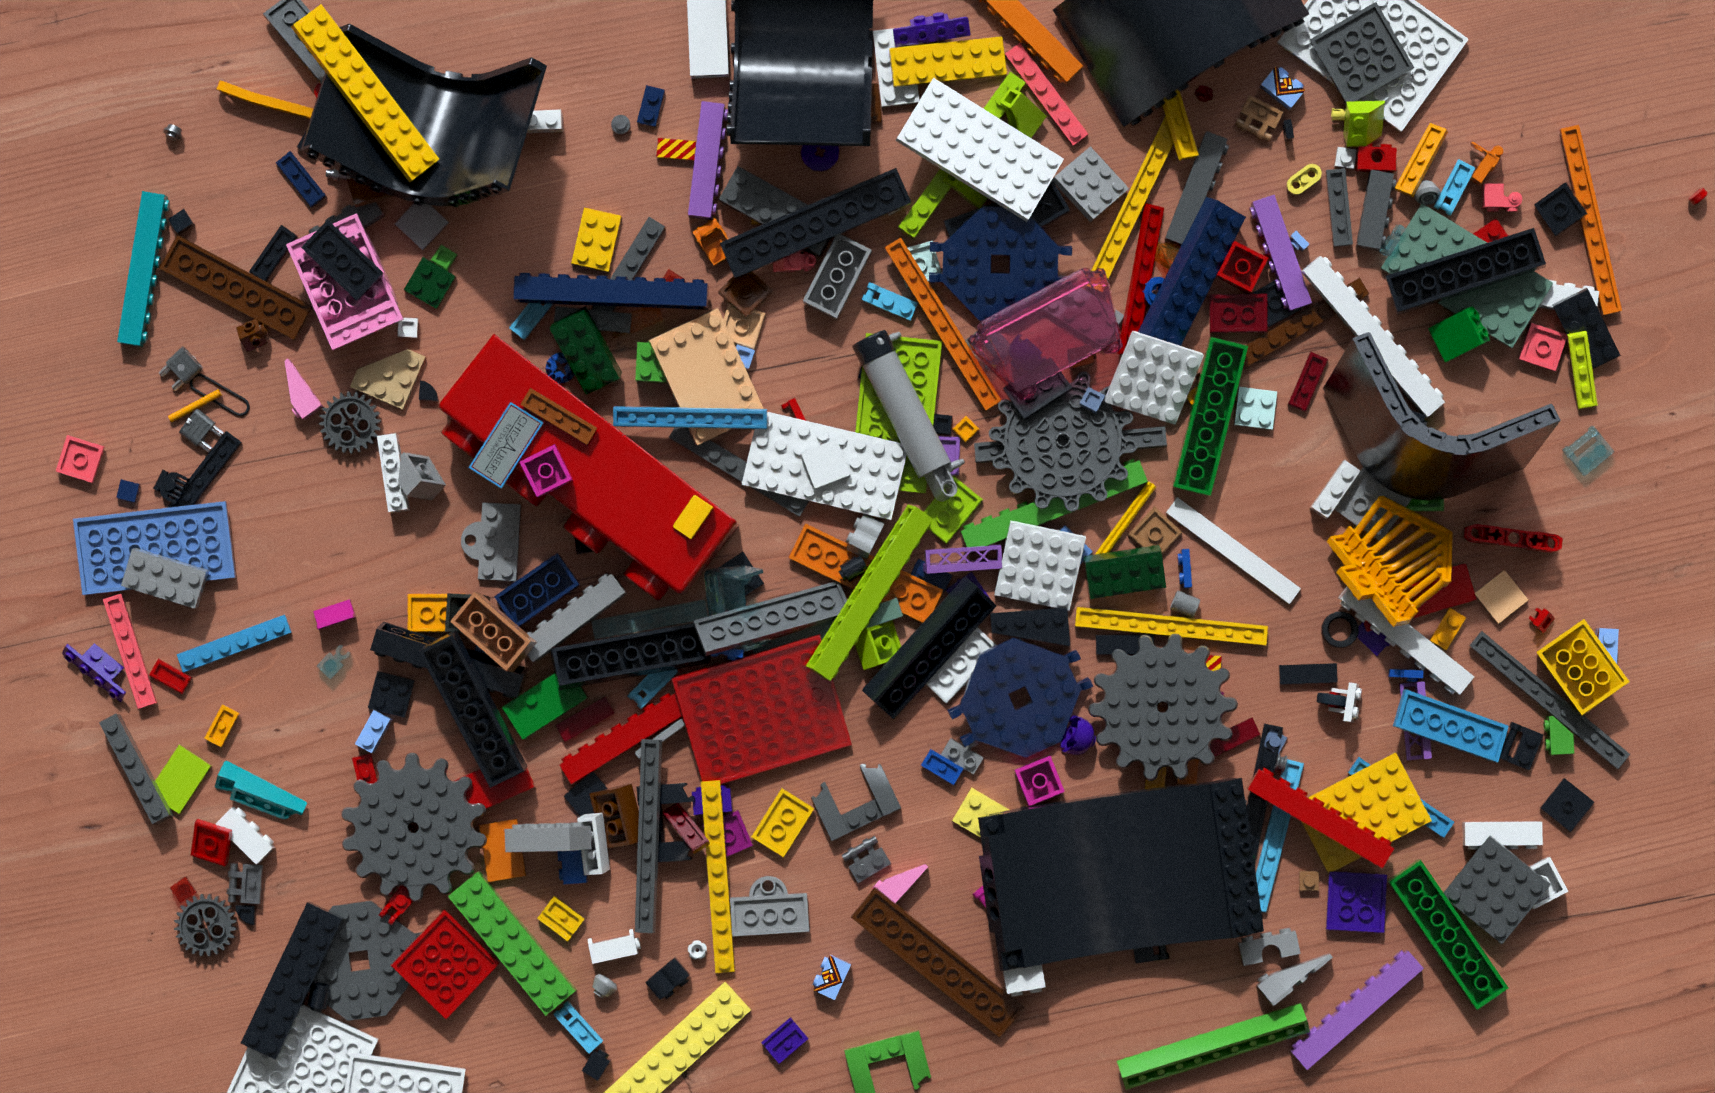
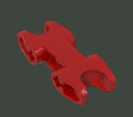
M1473 524L1465 527L1463 538L1471 543L1547 553L1562 549L1563 539L1556 534L1482 524ZM1473 528L1478 531L1479 535L1477 538L1471 535ZM1493 533L1494 535H1497V538L1494 539V537L1490 536V534ZM1510 533H1514L1517 536L1515 544L1508 540ZM1529 538H1532V540H1535L1536 542L1532 544V542L1529 541ZM1549 538L1554 541L1553 548H1550L1547 544Z

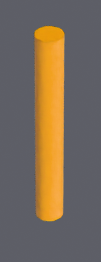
M217 389L174 412L168 418L171 422H174L221 397L222 393Z

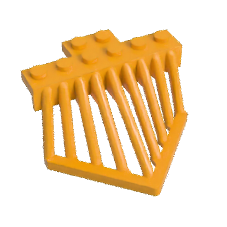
M1385 496L1377 498L1355 529L1348 526L1343 534L1330 536L1326 541L1344 565L1337 570V574L1342 582L1347 585L1358 601L1371 598L1393 627L1409 624L1417 614V608L1451 582L1452 531ZM1380 507L1388 510L1363 538L1359 537ZM1394 515L1404 519L1374 546L1367 547V544ZM1413 523L1420 527L1385 554L1374 556L1408 527L1409 524ZM1431 532L1437 535L1393 564L1383 565L1425 533ZM1437 545L1435 549H1433L1432 551H1430L1429 553H1427L1426 555H1424L1423 557H1421L1420 559H1418L1402 571L1396 574H1391ZM1437 557L1435 560H1433L1431 563H1429L1427 566L1422 568L1420 571L1415 573L1413 576L1408 578L1403 583H1397L1409 574H1411L1412 572H1414L1415 570H1417L1418 568H1420L1421 566H1423L1424 564H1426L1427 562ZM1434 569H1436L1433 573H1431L1429 576H1427L1424 580H1422L1419 584H1417V585H1416L1414 588H1412L1409 592H1407V593L1404 592V591H1405L1406 589H1408L1410 586H1412V585L1415 584L1417 581H1419L1420 579H1422L1424 576H1426L1427 574H1429L1431 571H1433ZM1440 577V580L1430 589H1428L1424 594H1422L1418 599H1416L1414 602L1410 601L1413 597H1415L1418 593H1420L1423 589H1425L1428 585H1430L1433 581Z

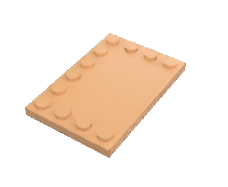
M718 308L648 340L678 407L764 409ZM732 428L688 429L695 445H699Z

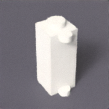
M630 929V935L601 942L593 943L592 938H589L588 946L592 964L638 954V949H641L639 937L635 938L633 929Z

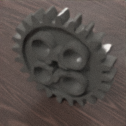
M348 391L347 397H345L343 393H340V399L333 396V403L327 401L329 408H322L326 413L319 416L324 419L323 422L319 423V425L324 426V429L320 432L327 434L323 439H330L329 446L336 444L335 450L338 451L342 447V452L345 453L348 448L350 453L353 454L354 448H356L360 453L361 446L368 449V442L374 444L371 438L378 436L375 431L381 430L377 424L381 423L382 420L376 419L380 412H374L377 405L370 406L372 400L365 401L366 395L363 394L359 398L358 392H355L352 397L351 392ZM353 404L358 406L356 414L349 413V407ZM341 408L345 410L350 419L355 420L353 425L360 433V437H357L351 426H346L348 420L342 414ZM335 415L342 417V421L338 425H334L332 421ZM363 420H366L368 422V428L364 431H361L359 429V423ZM345 431H351L352 438L349 441L343 439Z
M201 894L200 900L196 896H193V902L189 899L186 900L188 906L181 905L180 907L183 912L176 913L180 919L174 920L175 923L179 924V927L174 928V930L180 931L176 938H183L180 945L186 943L185 950L193 948L192 954L199 950L200 956H203L205 951L208 956H211L212 950L215 954L219 953L218 948L225 950L224 943L230 945L231 942L228 938H235V935L231 932L237 930L236 927L232 926L237 920L231 918L236 913H229L232 906L225 907L226 900L219 902V896H216L213 900L212 894H208L207 899H205L204 894ZM209 907L215 909L216 914L213 918L207 915ZM199 909L202 910L204 920L202 919V916L199 914ZM192 914L198 918L196 925H192L189 922V917ZM204 921L210 923L208 930L207 928H202ZM216 925H220L223 928V933L220 936L214 933ZM208 931L213 937V941H210ZM198 932L203 933L205 936L203 943H199L196 940Z

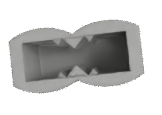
M863 514L862 518L858 517L853 526L856 529L855 532H850L845 541L848 543L846 549L867 559L885 523L866 514Z

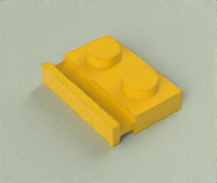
M553 896L537 918L566 941L570 940L585 920V918L555 896Z

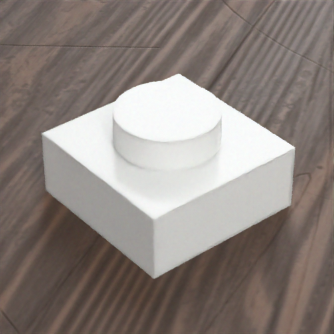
M1337 147L1334 167L1354 169L1357 150Z
M403 318L404 320L398 322V337L418 338V318Z

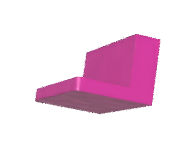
M351 599L313 611L317 622L316 627L319 630L356 618Z

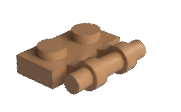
M1249 95L1241 111V114L1247 116L1245 121L1238 118L1235 125L1240 127L1242 131H1248L1256 135V138L1269 142L1272 135L1265 131L1267 127L1275 130L1283 111ZM1252 119L1262 124L1260 129L1250 124Z

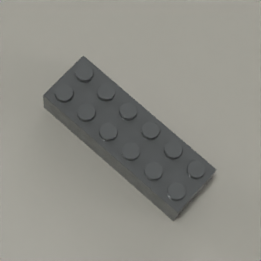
M739 166L735 169L719 198V201L761 225L807 206L806 203ZM830 239L805 250L820 257Z

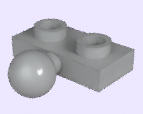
M950 738L941 753L942 756L972 774L975 773L984 758L971 750L972 747L979 744L977 740L964 747L963 744Z

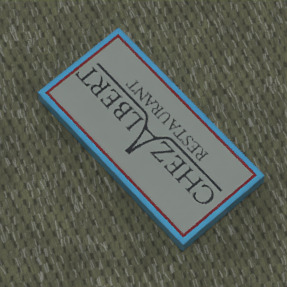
M510 402L468 468L502 489L544 423Z

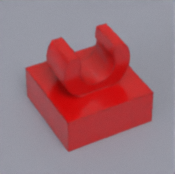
M1536 608L1535 611L1539 615L1537 618L1529 616V619L1537 630L1544 634L1555 618L1545 608L1542 611Z

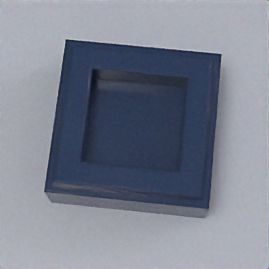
M121 479L116 498L136 503L140 484Z

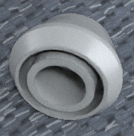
M1424 180L1415 193V200L1424 205L1433 204L1441 195L1440 189L1434 182Z
M602 974L595 975L592 987L595 989L593 992L601 998L604 996L609 997L617 991V984Z

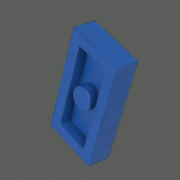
M1181 549V553L1177 554L1178 565L1182 566V573H1179V584H1183V588H1191L1190 550Z
M932 749L929 750L921 764L924 768L953 785L963 771L962 767Z

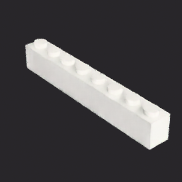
M1348 587L1338 597L1341 600V606L1348 611L1350 609L1354 610L1356 618L1363 623L1365 621L1369 622L1371 630L1378 635L1380 633L1385 635L1386 642L1393 647L1395 644L1400 647L1401 650L1399 652L1408 659L1410 656L1415 659L1416 662L1414 664L1423 671L1425 668L1430 671L1431 674L1429 676L1436 682L1441 680L1445 683L1446 686L1444 688L1451 694L1456 692L1460 695L1474 678L1471 673L1411 625L1406 624L1393 627L1371 598L1358 601Z

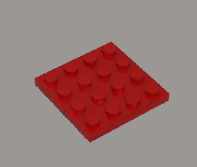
M443 910L390 966L444 1019H447L496 968L499 962L446 910Z

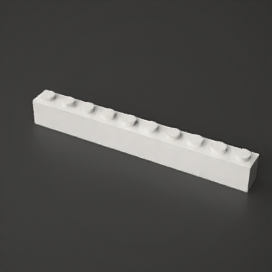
M1317 257L1301 273L1356 337L1367 332L1371 333L1398 387L1421 414L1426 415L1425 417L1430 416L1445 403L1442 399L1444 395L1439 389L1436 388L1434 390L1430 385L1432 381L1426 374L1422 375L1417 370L1419 368L1417 363L1413 359L1409 360L1406 357V350L1400 344L1397 346L1394 343V336L1388 330H1383L1380 326L1382 322L1375 315L1372 317L1368 312L1369 307L1364 301L1360 302L1355 297L1357 295L1355 290L1343 283L1345 279L1338 271L1335 273L1332 270V263L1326 257Z

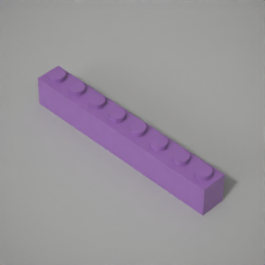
M1401 950L1393 957L1395 960L1390 965L1388 963L1383 965L1376 977L1371 976L1364 982L1366 985L1361 990L1357 988L1350 994L1351 999L1346 1003L1342 1001L1335 1008L1336 1012L1332 1015L1327 1014L1322 1018L1321 1025L1317 1028L1315 1026L1312 1027L1310 1032L1306 1033L1308 1036L1305 1039H1299L1292 1045V1054L1305 1069L1308 1070L1424 969L1409 951L1403 952Z

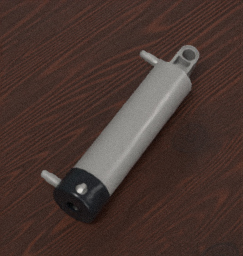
M886 330L879 331L857 342L852 348L861 366L864 368L918 478L924 476L934 497L938 501H946L957 493V486L950 472L961 467L965 461L964 459L950 461L895 351L896 349L892 342L900 338L901 333L896 332L888 335Z

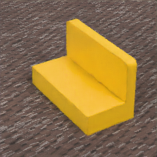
M694 495L673 527L692 540L714 507Z

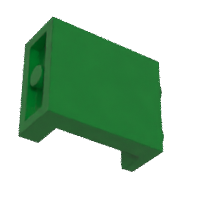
M1473 306L1428 328L1445 363L1490 341L1488 331L1483 327L1480 315Z

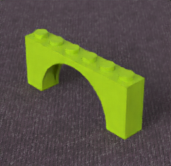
M1012 87L1008 89L999 102L1005 109L1008 124L1032 138L1047 117L1022 92ZM947 174L943 179L968 203L980 209L986 202L987 197L952 175Z

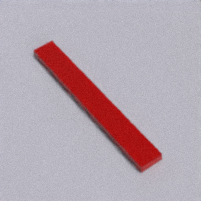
M1148 203L1144 205L1117 351V354L1123 355L1132 330L1138 332L1144 320L1147 301L1144 300L1145 295L1142 291L1145 289V283L1152 278L1164 207Z

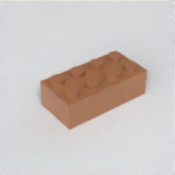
M474 592L450 621L503 669L509 672H514L537 644L533 638L481 593Z

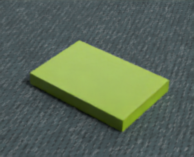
M954 475L952 478L957 486V493L943 502L934 498L924 510V513L933 518L929 530L946 544L983 500Z
M178 745L155 780L169 808L178 814L182 812L212 766L181 745Z

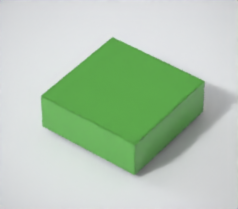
M441 244L431 261L448 271L458 255Z

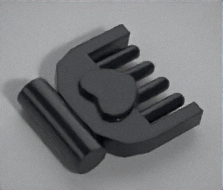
M162 469L153 489L159 491L164 499L177 505L178 502L169 496L179 500V496L173 493L181 495L182 492L178 491V488L184 490V487L178 485V482L182 485L187 483L178 478L180 477L188 482L190 479L177 472L169 473Z

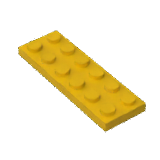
M1002 36L889 48L893 87L929 84L933 78L939 82L1007 75Z

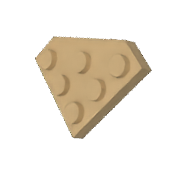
M409 349L357 369L350 387L404 410L426 357Z

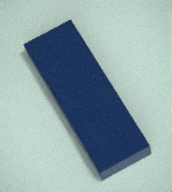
M291 151L276 162L311 208L326 197L325 193Z

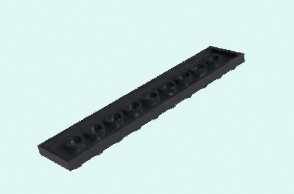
M894 168L720 243V246L736 279L908 206L912 202L897 168Z

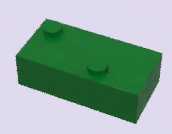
M554 673L502 708L523 740L589 697L582 686L558 690Z

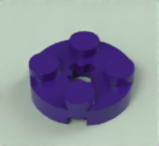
M802 145L801 157L805 165L811 170L827 171L838 161L839 147ZM816 148L825 149L826 152L823 153V157L815 155L817 152Z

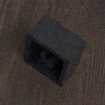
M1052 180L1030 216L1041 228L1070 212L1068 205Z

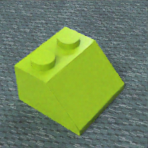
M1385 101L1346 102L1343 135L1347 147L1367 146L1382 136Z
M893 620L862 630L855 646L863 670L887 663L899 650L901 644Z

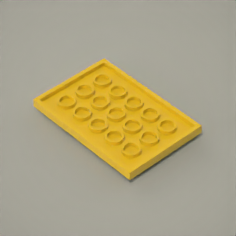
M1396 752L1308 797L1310 799L1316 797L1325 803L1323 807L1330 809V807L1335 808L1342 813L1340 815L1342 818L1350 817L1358 822L1357 826L1363 829L1365 826L1374 831V836L1378 839L1382 836L1391 842L1432 821ZM1302 822L1328 873L1362 857Z

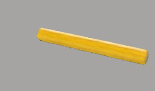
M1146 483L1095 554L1110 552L1156 489L1153 483Z

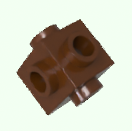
M257 318L236 327L239 340L247 352L268 343L266 338L268 331L264 324L261 325Z

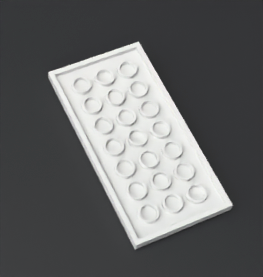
M935 78L930 82L895 140L1026 222L1029 220L1064 158Z
M767 412V429L754 430L742 485L891 520L907 454L902 444ZM837 439L851 475L814 488L801 453Z

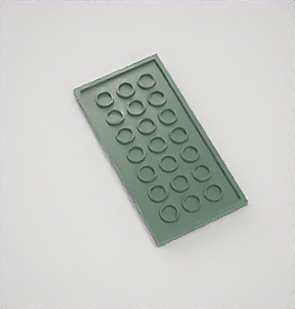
M1422 203L1381 269L1389 274H1393L1487 242ZM1533 271L1437 303L1454 314L1473 306L1479 313L1480 321L1483 327L1487 329L1488 335L1512 349L1549 292L1553 282Z

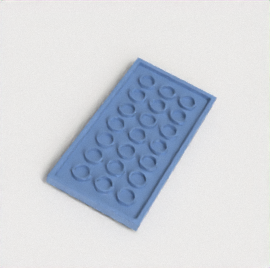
M227 501L73 519L82 595L131 590L121 586L131 551L134 548L207 569L209 573L206 581L236 577Z

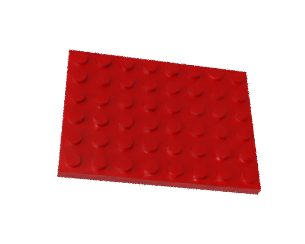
M820 634L672 678L702 781L720 780V783L723 784L852 745L833 678L831 681L824 679L806 667L822 641Z

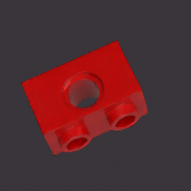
M1370 143L1367 146H1358L1356 148V172L1375 170L1394 173L1396 171L1397 148L1392 147L1391 144H1380V147H1373V144ZM1378 153L1381 156V161L1374 162L1371 155Z

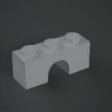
M1290 928L1280 929L1278 934L1273 935L1272 932L1261 933V937L1253 939V936L1241 938L1242 941L1238 942L1243 966L1263 962L1262 950L1267 945H1275L1279 950L1281 958L1301 954L1296 931H1291Z

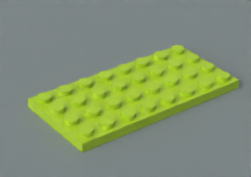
M866 333V337L872 335L871 333ZM900 337L892 343L933 425L942 341ZM862 367L855 432L901 443ZM906 455L898 491L926 494L927 481L925 477L918 478Z

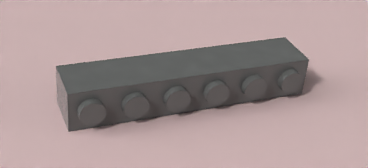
M1208 131L1205 132L1198 150L1199 155L1195 158L1164 240L1179 246L1182 245L1206 198L1208 190H1213L1216 182L1213 180L1214 174H1219L1222 163L1219 162L1222 155H1226L1229 145L1226 144L1227 138Z
M114 714L99 722L151 823L158 825L174 816L122 716Z

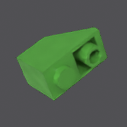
M1546 716V720L1543 722L1544 732H1547V739L1544 742L1545 751H1548V755L1574 754L1573 733L1554 716Z

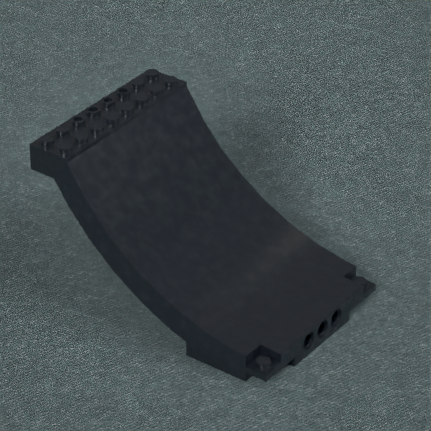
M1226 778L1212 782L1128 791L1048 804H1035L978 817L983 855L979 856L989 930L990 933H995L1000 971L1144 947L1237 938L1264 931L1242 778Z

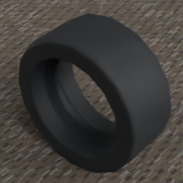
M1346 612L1329 614L1321 626V634L1324 640L1335 648H1344L1351 645L1359 633L1356 619ZM1342 618L1350 623L1351 634L1346 640L1337 641L1330 636L1329 626L1333 620Z

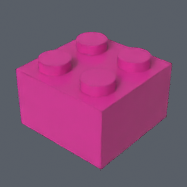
M555 444L520 461L538 498L573 481Z
M1051 756L1014 770L1028 806L1065 792Z

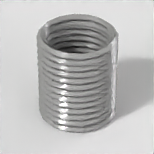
M1177 590L1170 610L1172 609L1193 618L1198 609L1200 599Z

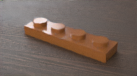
M531 388L520 404L587 445L598 429Z

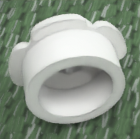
M693 941L688 946L691 958L702 959L706 955L707 947L701 941Z

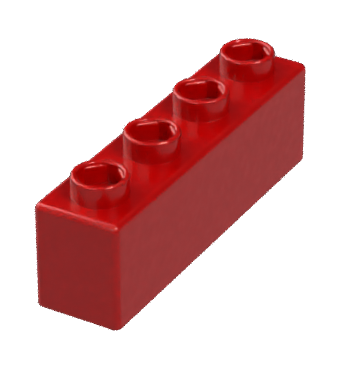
M493 334L439 403V409L451 418L442 429L441 434L474 459L510 402L537 418L544 424L520 461L554 444L557 446L573 479L572 482L548 493L573 512L564 523L563 528L596 554L602 551L608 541L625 552L634 560L626 569L624 575L657 601H660L670 588L680 595H685L738 528V522L506 342ZM529 389L535 390L598 428L589 444L583 443L520 405ZM519 461L505 484L531 504L538 507L548 494L540 498L536 496ZM696 495L714 508L691 540L675 529L673 525L691 498Z

